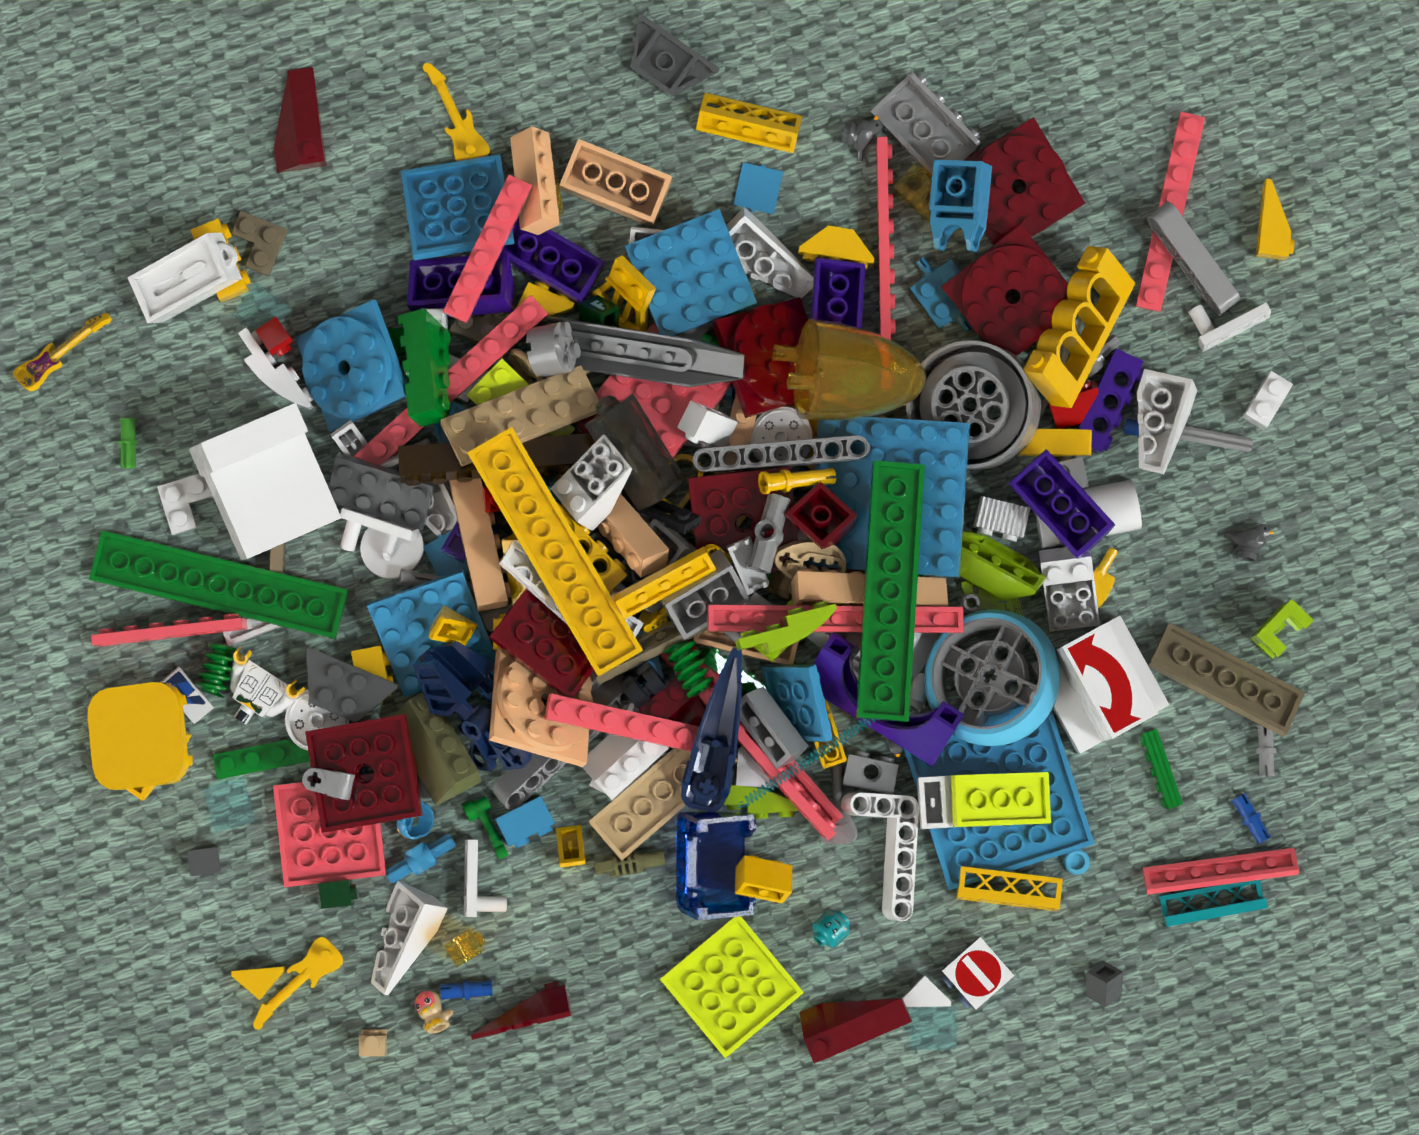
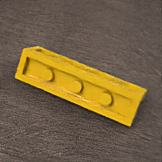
M705 93L699 111L696 130L794 153L802 116ZM707 103L716 104V105H719L720 107H719V108L710 107V106H707ZM736 109H737V110H741V111H743L744 113H743V114L735 113L733 110H736ZM760 115L766 116V117H768L769 119H767V120L760 119L758 116H760ZM787 121L795 123V127L785 125L782 122Z
M703 546L612 597L623 617L627 619L712 573L716 568Z
M961 866L956 899L1058 911L1060 909L1063 879ZM966 873L976 874L982 883L976 888L964 887ZM982 875H988L990 877L985 880ZM995 876L1002 877L1008 886L1002 891H994L988 884V881ZM1007 878H1013L1016 880L1010 883V881ZM1020 879L1027 880L1033 887L1026 895L1019 894L1013 886ZM1033 881H1037V882H1041V883L1036 886V885L1033 883ZM1045 883L1056 884L1055 898L1045 897L1038 888ZM983 885H985L988 890H984V889H980V888H981ZM1010 888L1014 893H1008L1005 891ZM1034 891H1036L1039 896H1033L1031 894Z

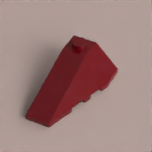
M313 67L288 71L274 144L277 173L327 166Z
M559 981L544 984V990L538 991L471 1034L472 1040L503 1033L511 1029L524 1028L535 1023L541 1024L571 1016L572 1010L566 985H560Z
M903 998L823 1002L799 1012L803 1038L814 1064L912 1022Z

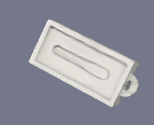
M206 233L129 276L128 280L147 323H162L241 280L242 277L236 266L238 256L233 245L226 243L222 233Z

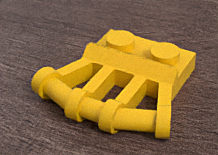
M622 255L615 259L609 276L605 278L607 282L591 294L592 296L599 295L609 300L606 292L613 287L615 293L611 302L619 305V310L623 300L627 301L623 314L619 312V327L647 332L648 308L656 288ZM635 310H636V325L633 324V323H631L632 318H633L634 313H635Z

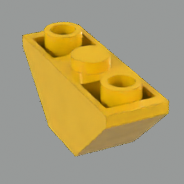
M828 225L799 246L798 255H802L803 260L815 262L817 257L865 264V270H867L868 266L873 267L874 257L853 229Z

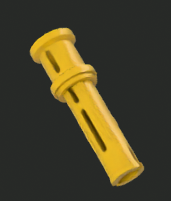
M833 468L792 473L784 469L780 470L779 473L770 474L764 471L759 474L758 484L762 494H769L770 491L777 490L789 492L794 487L817 485L820 481L823 484H834L836 478H831L830 476H836Z

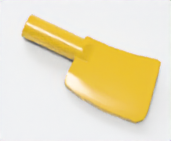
M1109 547L1100 564L1093 572L1098 608L1107 599L1115 582V578L1106 573L1118 554V551Z

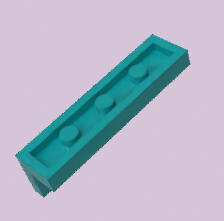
M1260 880L1217 885L1159 896L1165 927L1268 908L1267 900L1263 898ZM1255 884L1258 899L1246 900L1239 895L1244 886ZM1240 887L1237 892L1230 888ZM1226 889L1234 895L1229 904L1222 905L1214 900L1220 890ZM1215 891L1212 897L1206 894ZM1202 894L1209 899L1204 909L1197 910L1189 904L1195 895ZM1190 896L1186 902L1181 899V897ZM1237 897L1243 901L1234 903ZM1177 899L1184 906L1178 914L1168 915L1166 900ZM1212 902L1218 905L1216 907L1208 908ZM1186 907H1189L1193 910L1189 912H1184Z

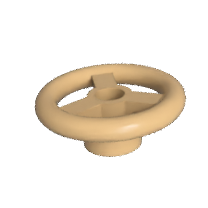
M517 348L510 350L509 360L513 369L529 385L536 383L530 378L531 376L537 382L545 379L541 377L542 375L537 376L530 366L528 355L524 351Z

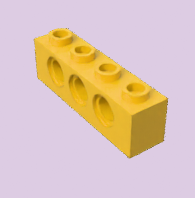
M562 503L558 504L579 542L584 543L588 547V553L586 554L592 564L595 561H601L605 564L606 571L598 574L609 593H611L626 578L627 574L624 572L626 567L618 559L613 561L607 554L608 549L599 540L595 542L589 536V529L579 523L577 524L570 517L571 514Z

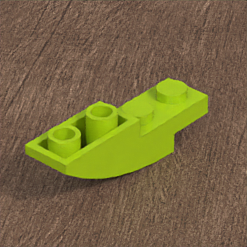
M827 601L813 604V609L803 611V607L788 610V616L782 618L783 628H781L779 623L765 627L766 632L757 634L756 630L740 633L741 638L735 640L737 651L762 645L764 653L769 654L790 646L811 634L829 619L837 609L836 603L828 605Z
M731 785L730 794L723 805L727 806V811L742 810L741 806L749 802L750 806L747 805L748 814H753V819L768 818V813H778L779 818L794 817V812L799 811L790 800L776 793H769L766 790V795L760 791L762 798L756 794L758 801L752 797L753 804L750 801L749 793L755 797L753 790L759 794L758 789L739 785ZM745 795L750 798V800L748 799V802L745 798Z

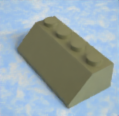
M423 692L407 700L393 715L407 714L412 751L417 762L418 777L435 806L481 782L479 770L449 719L444 715L430 713Z

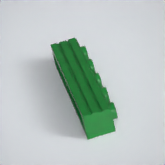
M705 646L697 660L704 659L705 662L703 664L720 675L728 656L724 655L722 657L719 654L720 651L715 647L709 648ZM742 667L743 692L747 694L762 686L766 689L765 682L762 680L758 682L755 680V675L749 671L745 673Z
M1155 729L1141 734L1139 740L1141 746H1145L1146 753L1144 754L1146 761L1151 763L1152 768H1150L1152 777L1156 778V790L1161 792L1162 798H1160L1162 807H1166L1167 810L1183 805L1158 730Z

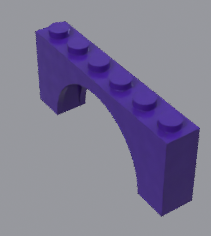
M833 632L813 665H816L820 675V684L824 698L856 718L858 680L852 667V653L855 645ZM942 701L937 708L927 713L909 714L908 722L875 719L876 722L874 723L869 719L872 725H869L866 720L865 723L870 728L933 766L965 714ZM856 718L864 723L863 718Z

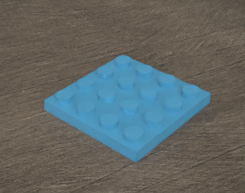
M500 154L401 171L414 261L473 250L505 183ZM513 230L505 245L515 244Z
M720 209L625 246L631 264L656 288L649 304V309L659 334L677 336L757 304Z
M463 569L367 603L368 610L404 697L422 691L413 667L415 661L430 647L447 643L432 640L428 637L430 627L443 605L478 625L466 647L495 664L496 651L493 650L492 640L488 638L490 635L482 615L477 611L475 598Z

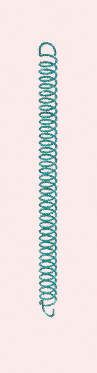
M859 720L860 726L855 723L856 729L851 725V734L855 736L853 729L859 734L857 726L863 731L861 723L867 728L866 723L864 724ZM848 728L846 729L848 734L845 731H842L844 737L841 734H838L840 740L836 736H834L836 741L835 745L837 747H839L837 740L841 744H843L841 737L847 742L845 734L851 739ZM830 740L831 744L829 742H826L828 748L824 744H822L824 751L820 747H818V750L820 752V754L818 753V755L821 758H823L821 751L825 755H827L825 748L829 752H831L829 745L835 750V747L832 743L833 740ZM810 752L811 758L808 755H806L808 762L804 758H802V761L804 763V765L802 764V766L804 768H807L805 762L809 766H811L809 759L813 763H815L812 755L817 760H819L816 752L815 755L812 752ZM798 760V764H799V766H800V768H801L800 770L803 771V770H802V767H801V765H800V763H799L800 761ZM794 763L795 769L790 766L791 772L786 768L788 776L786 774L785 776L790 779L789 773L794 777L792 769L798 774L796 766L798 768L799 766ZM777 774L779 780L776 777H773L775 783L771 779H769L771 783V786L769 785V787L772 790H774L772 783L776 787H778L776 780L782 785L780 777L782 779L783 777L780 774ZM761 785L763 791L759 787H757L759 794L755 790H753L755 797L753 795L752 797L756 801H758L756 794L760 798H762L760 791L764 795H766L764 788L766 789V787L764 785Z

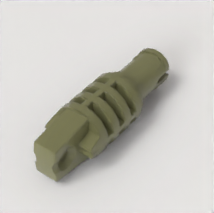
M663 850L642 854L640 851H632L622 861L616 854L606 856L607 861L594 863L596 875L609 873L610 878L638 874L644 871V868L666 865Z

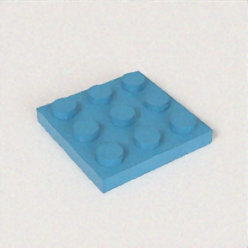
M768 664L762 666L761 669L767 692L804 741L826 742L832 740L831 724L828 719L825 698L820 684V675L816 665Z

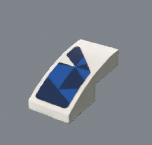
M179 666L160 681L171 683L182 695L186 696L188 705H183L184 713L194 724L214 708Z

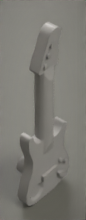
M841 737V739H842V741H843L842 746H843V749H844V741H845V740ZM842 763L832 766L833 800L830 801L843 817L835 824L836 827L833 830L836 834L831 840L827 842L820 835L822 842L829 845L848 844L854 842L857 838V829L852 816L844 813L841 808L843 787Z

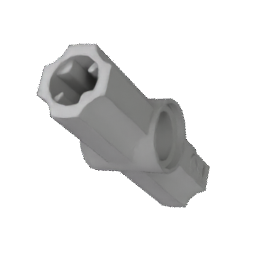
M773 493L768 494L761 521L755 527L756 538L747 566L749 569L764 574L771 572L777 547L783 541L784 535L782 530L786 519L785 513L788 511L791 502L789 498ZM769 529H774L771 537L764 538L765 533Z

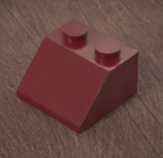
M820 481L785 513V517L819 548L825 549L837 544L854 528L857 514Z
M676 677L663 691L643 705L639 712L699 727L706 709L696 696L687 698V693L690 690H684L682 688L684 681H679Z

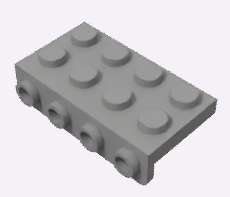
M910 71L906 78L870 111V114L873 117L878 116L883 127L932 176L934 160L963 161L980 147V135L972 127L967 128L961 122L963 118L956 110L952 109L950 111L943 104L945 103L944 98L937 91L932 92L926 86L928 83L919 73L915 75Z

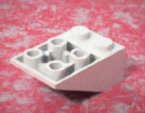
M603 434L550 489L577 523L593 531L611 513L633 468L607 436Z
M1067 547L1039 551L1041 572L1046 577L1043 587L1049 631L1100 625L1091 551L1079 559Z
M951 776L917 778L920 829L953 827Z

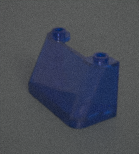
M696 811L680 812L678 814L676 822V903L681 913L697 921L753 915L756 898L735 894V867L745 856V838L751 837L756 830L757 824L754 814L750 812Z

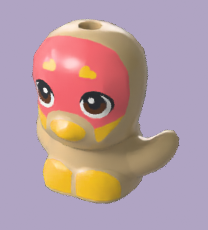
M426 990L419 993L414 1004L421 1019L425 1020L423 1029L427 1033L433 1034L450 1026L449 1018L453 1015L454 1011L452 1009L442 1011L441 1000L436 992Z

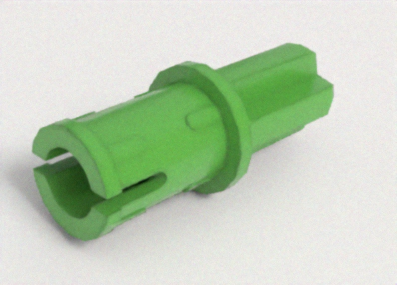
M120 418L121 429L118 444L121 445V468L133 469L136 467V445L138 444V441H136V418Z

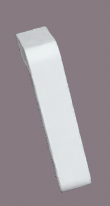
M847 793L841 800V808L847 815L887 818L882 913L888 920L907 921L912 916L914 905L919 815L918 802L914 797L905 795ZM855 798L859 801V808L857 810L853 807ZM879 800H881L883 803V807L880 812L877 809V802ZM903 801L906 804V811L904 813L900 809ZM901 827H903L905 830V834L902 839L899 836V830ZM900 852L903 855V862L899 864L897 859ZM898 878L902 881V886L899 890L896 887ZM897 904L900 905L901 909L898 915L895 914V906Z

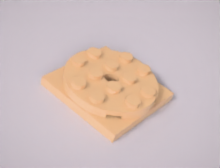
M499 647L496 650L489 741L583 767L587 763L590 729L545 720L546 706L541 701V698L547 701L549 694H560ZM592 675L589 676L573 699L594 703L591 695Z

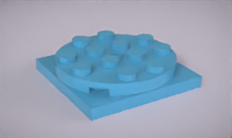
M376 300L368 301L338 317L327 319L317 327L295 337L303 358L302 372L307 389L314 401L321 407L329 432L336 431L350 420L352 422L358 421L406 398L405 384L407 382ZM345 361L350 365L349 373L345 370Z

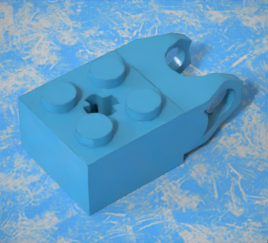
M934 160L929 206L934 249L944 251L951 234L961 228L964 232L967 250L977 252L987 225L992 174L991 165L982 161Z

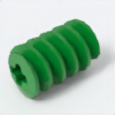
M695 641L680 642L664 652L665 654H671L668 658L670 663H676L673 666L674 672H681L677 678L679 681H685L682 685L684 690H690L687 693V698H692L709 689V684L714 680V677H705L710 670L709 668H700L705 660H696L695 658L700 653V650H691L696 644Z
M218 642L208 643V647L213 650V653L204 654L210 662L201 663V666L207 671L198 672V676L203 679V682H195L194 685L200 691L224 698L219 693V690H227L228 688L222 681L230 680L225 671H232V666L228 662L234 661L233 654L231 653L237 649Z

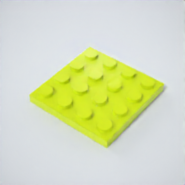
M739 913L660 978L662 983L724 1058H727L804 993Z

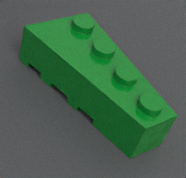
M424 308L398 315V324L403 325L404 335L400 336L401 347H405L407 360L403 361V371H405L406 377L409 380V383L405 384L408 416L420 427L441 422V419L448 417V410L450 409L448 388L450 387V378L448 376L450 333Z

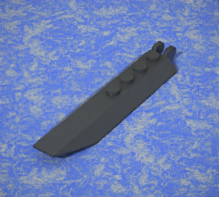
M546 316L548 323L540 322L536 326L569 322L574 343H578L581 351L580 357L576 358L575 367L581 365L583 370L684 387L743 379L745 354L690 338Z

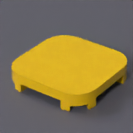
M166 682L142 683L106 688L92 697L87 715L92 768L96 779L101 785L108 789L126 790L174 784L181 781L188 767L192 766L193 756H188L183 705H188L186 696L182 695L175 686Z

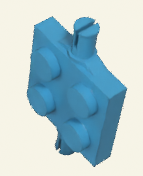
M924 257L918 260L915 264H917L924 276L918 283L910 287L909 290L936 328L939 330L948 323L957 321L965 333L972 329L967 319L941 288L945 282L959 272L953 261L949 260L942 266L932 269Z

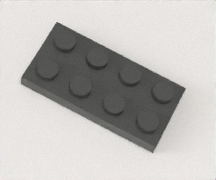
M338 453L335 458L329 490L335 504L423 530L435 484L431 482H421V484L416 486H408L405 483L400 484L399 471Z

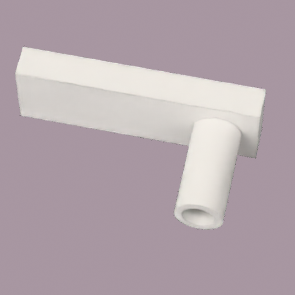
M1264 303L1216 329L1202 305L1194 307L1188 313L1201 334L1198 344L1202 352L1270 318L1271 309L1267 303Z
M343 507L340 516L342 519H346L347 522L340 548L347 551L355 550L361 525L409 541L418 537L420 529Z
M465 840L464 917H477V912H506V897L477 896L478 840Z

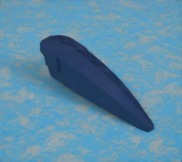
M734 647L711 694L691 750L690 760L686 764L681 782V798L683 803L689 808L708 812L719 811L730 794L734 771L732 767L735 764L742 690V650L737 651V648Z

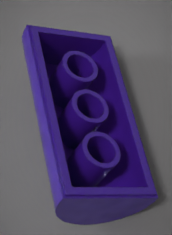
M518 216L512 228L515 244L504 245L501 253L509 254L510 264L578 304L583 302L600 276L606 261L550 229L539 235L521 230Z
M815 258L808 353L812 360L826 365H848L860 358L865 264Z
M1047 449L1008 483L1077 559L1089 552L1115 527V523Z

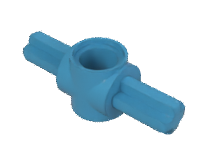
M447 834L430 845L423 842L405 852L404 860L386 870V876L389 881L395 883L412 872L415 875H419L430 867L437 864L436 858L455 848L456 844L452 836Z

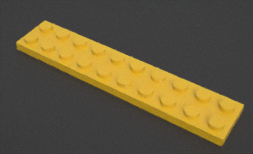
M510 427L467 452L598 677L643 651L514 429Z

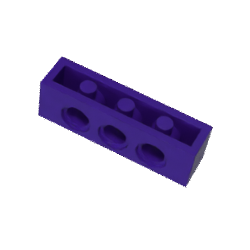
M1117 348L1114 350L1098 384L1099 393L1083 422L1078 426V429L1092 430L1091 451L1098 455L1102 450H1108L1113 437L1109 436L1112 428H1118L1124 416L1120 411L1124 404L1129 405L1134 395V392L1131 391L1134 381L1139 383L1144 371L1141 368L1144 361ZM1116 374H1122L1126 377L1127 383L1125 386L1116 385L1114 382ZM1109 396L1115 399L1116 407L1114 409H1108L1104 406L1103 400L1105 397ZM1100 419L1105 423V430L1103 432H1098L1093 428L1094 420Z

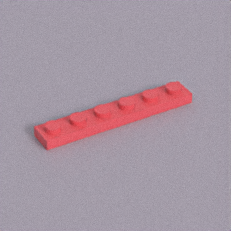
M508 175L443 310L444 314L467 324L532 189L531 184Z
M239 614L223 615L224 620L214 621V617L198 618L199 623L189 624V620L173 621V626H164V623L148 624L149 628L139 629L138 625L126 626L124 631L114 632V628L100 629L99 634L91 635L93 646L100 647L248 630L247 619L239 618Z
M555 694L548 695L544 715L545 720L689 752L692 750L698 727Z
M1287 848L1143 867L1142 873L1148 895L1299 875V866L1295 849Z

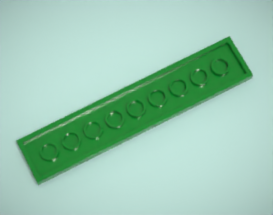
M877 460L872 462L856 718L909 721L925 465Z
M103 530L101 531L89 577L90 581L227 614H239V617L334 640L337 639L349 592L348 589Z

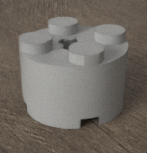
M558 322L529 329L526 343H531V351H527L530 366L537 376L548 377L569 373L574 370L576 358L580 357L581 351L578 343H574L569 322Z

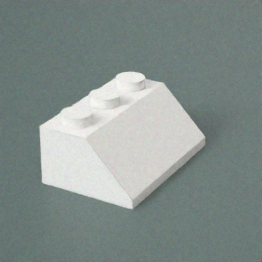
M609 734L588 753L587 763L582 768L613 801L669 748Z

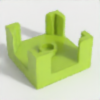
M1293 599L1284 602L1250 637L1271 659L1275 656L1279 657L1286 650V646L1273 634H1278L1286 626L1285 620L1296 631L1301 630L1302 627L1307 628L1314 621Z

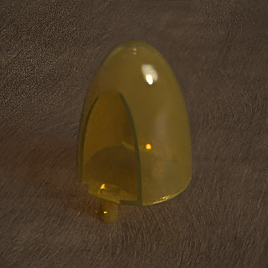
M809 319L802 330L796 347L777 344L773 346V350H776L772 351L773 361L795 363L796 372H789L788 378L790 379H787V388L794 390L795 409L800 419L845 420L887 413L903 407L914 400L922 392L926 382L925 370L920 361L903 346L879 334L847 324Z

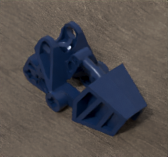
M457 641L430 647L419 656L413 667L430 713L450 716L453 712H456L462 721L458 727L459 731L471 739L468 753L477 769L492 771L497 766L496 760L498 758L505 770L524 768L531 761L532 753L489 741L491 711L479 705L473 709L466 701L467 697L478 688L492 703L494 676L491 672L495 669V664ZM475 754L479 755L483 759L484 763L479 762L476 759Z

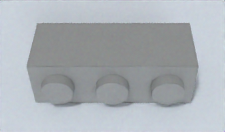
M764 686L745 694L741 698L740 721L776 769L795 761L809 747Z

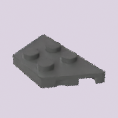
M641 13L639 14L630 66L632 71L671 98L719 72V68Z
M307 647L309 703L356 723L360 722L371 710L375 709L399 687L395 683Z

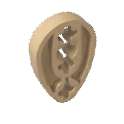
M811 539L793 541L777 547L773 561L790 579H793L797 571L803 569H811L814 572L829 571L827 567H822L819 571L815 565H809V568H807L803 562L808 561L809 557L816 563H820L821 559H823L828 565H833L835 561L839 566L838 569H834L839 573H845L846 571L845 556L836 545L821 549ZM785 552H787V555L793 560H785L784 564H782L779 557L784 556Z

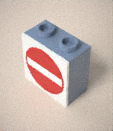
M977 937L941 969V972L944 974L941 979L950 989L955 986L961 993L958 999L967 1009L972 1006L975 1010L1014 977L1012 972L981 937Z

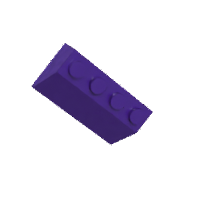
M508 253L500 254L471 315L513 312L515 289ZM469 256L410 260L407 298L409 310L413 312L424 308L444 309Z

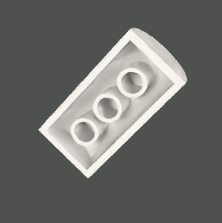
M1131 479L1084 489L1115 523V527L1106 536L1142 528L1139 501ZM1034 512L1041 548L1045 549L1064 545Z

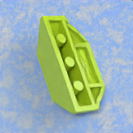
M963 531L960 562L961 577L1003 600L1035 595L1046 577L1039 572L1030 559L986 535Z

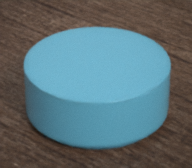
M1080 849L1069 852L1064 857L1065 869L1071 874L1080 875L1089 868V856Z

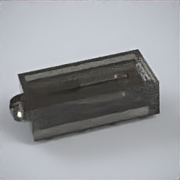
M633 393L619 401L614 396L609 395L601 398L596 403L598 415L586 423L585 426L595 442L603 434L606 435L633 468L623 488L638 512L658 503L686 481L680 468Z

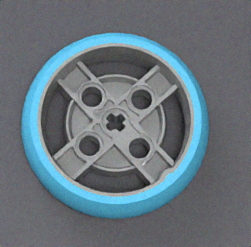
M996 609L977 611L964 616L963 633H942L928 655L924 672L925 693L931 710L937 708L942 701L949 704L946 693V677L948 670L955 673L956 690L962 700L958 711L965 715L952 735L968 743L983 746L1006 745L1031 734L1048 717L1056 702L1060 687L1058 657L1051 641L1043 630L1024 616ZM999 630L995 640L979 642L966 651L960 649L964 643L978 634ZM1027 641L1032 645L1038 658L1039 678L1037 686L1030 683L1028 665L1022 655ZM1003 650H1008L1007 658L999 660L1000 653ZM970 662H975L974 669L971 672H966V665ZM990 675L997 676L995 681H989L988 678ZM1018 683L1019 688L1017 692L1010 694L1009 689L1011 685ZM980 695H985L984 703L976 706V699ZM1018 704L1025 707L1017 716L1007 722L984 727L989 715L1004 714L1014 709Z

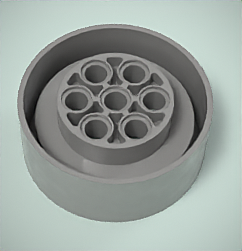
M959 341L939 348L920 364L912 377L907 392V418L911 420L947 422L950 416L955 415L959 423H970L967 469H992L1013 460L1032 440L1040 420V392L1023 371L1026 364L1010 351L982 341ZM969 373L972 377V382L969 386L964 387L961 383V378L964 374ZM989 381H993L996 385V390L991 395L985 392V385ZM947 390H950L953 394V400L949 404H945L942 400V395ZM971 398H974L977 402V407L973 412H969L966 409V402ZM994 406H998L1001 410V415L997 420H993L990 417V410ZM976 423H979L982 427V432L978 437H974L971 434V427Z

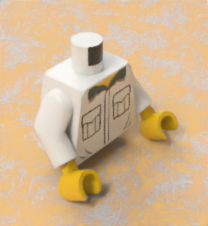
M239 646L233 654L234 663L230 673V690L233 693L232 698L242 705L234 717L247 725L254 713L265 718L266 716L274 717L287 711L288 706L305 691V688L302 687L298 691L294 687L297 680L288 685L254 662L248 661L252 652L249 650L246 656H243L240 653L241 646Z

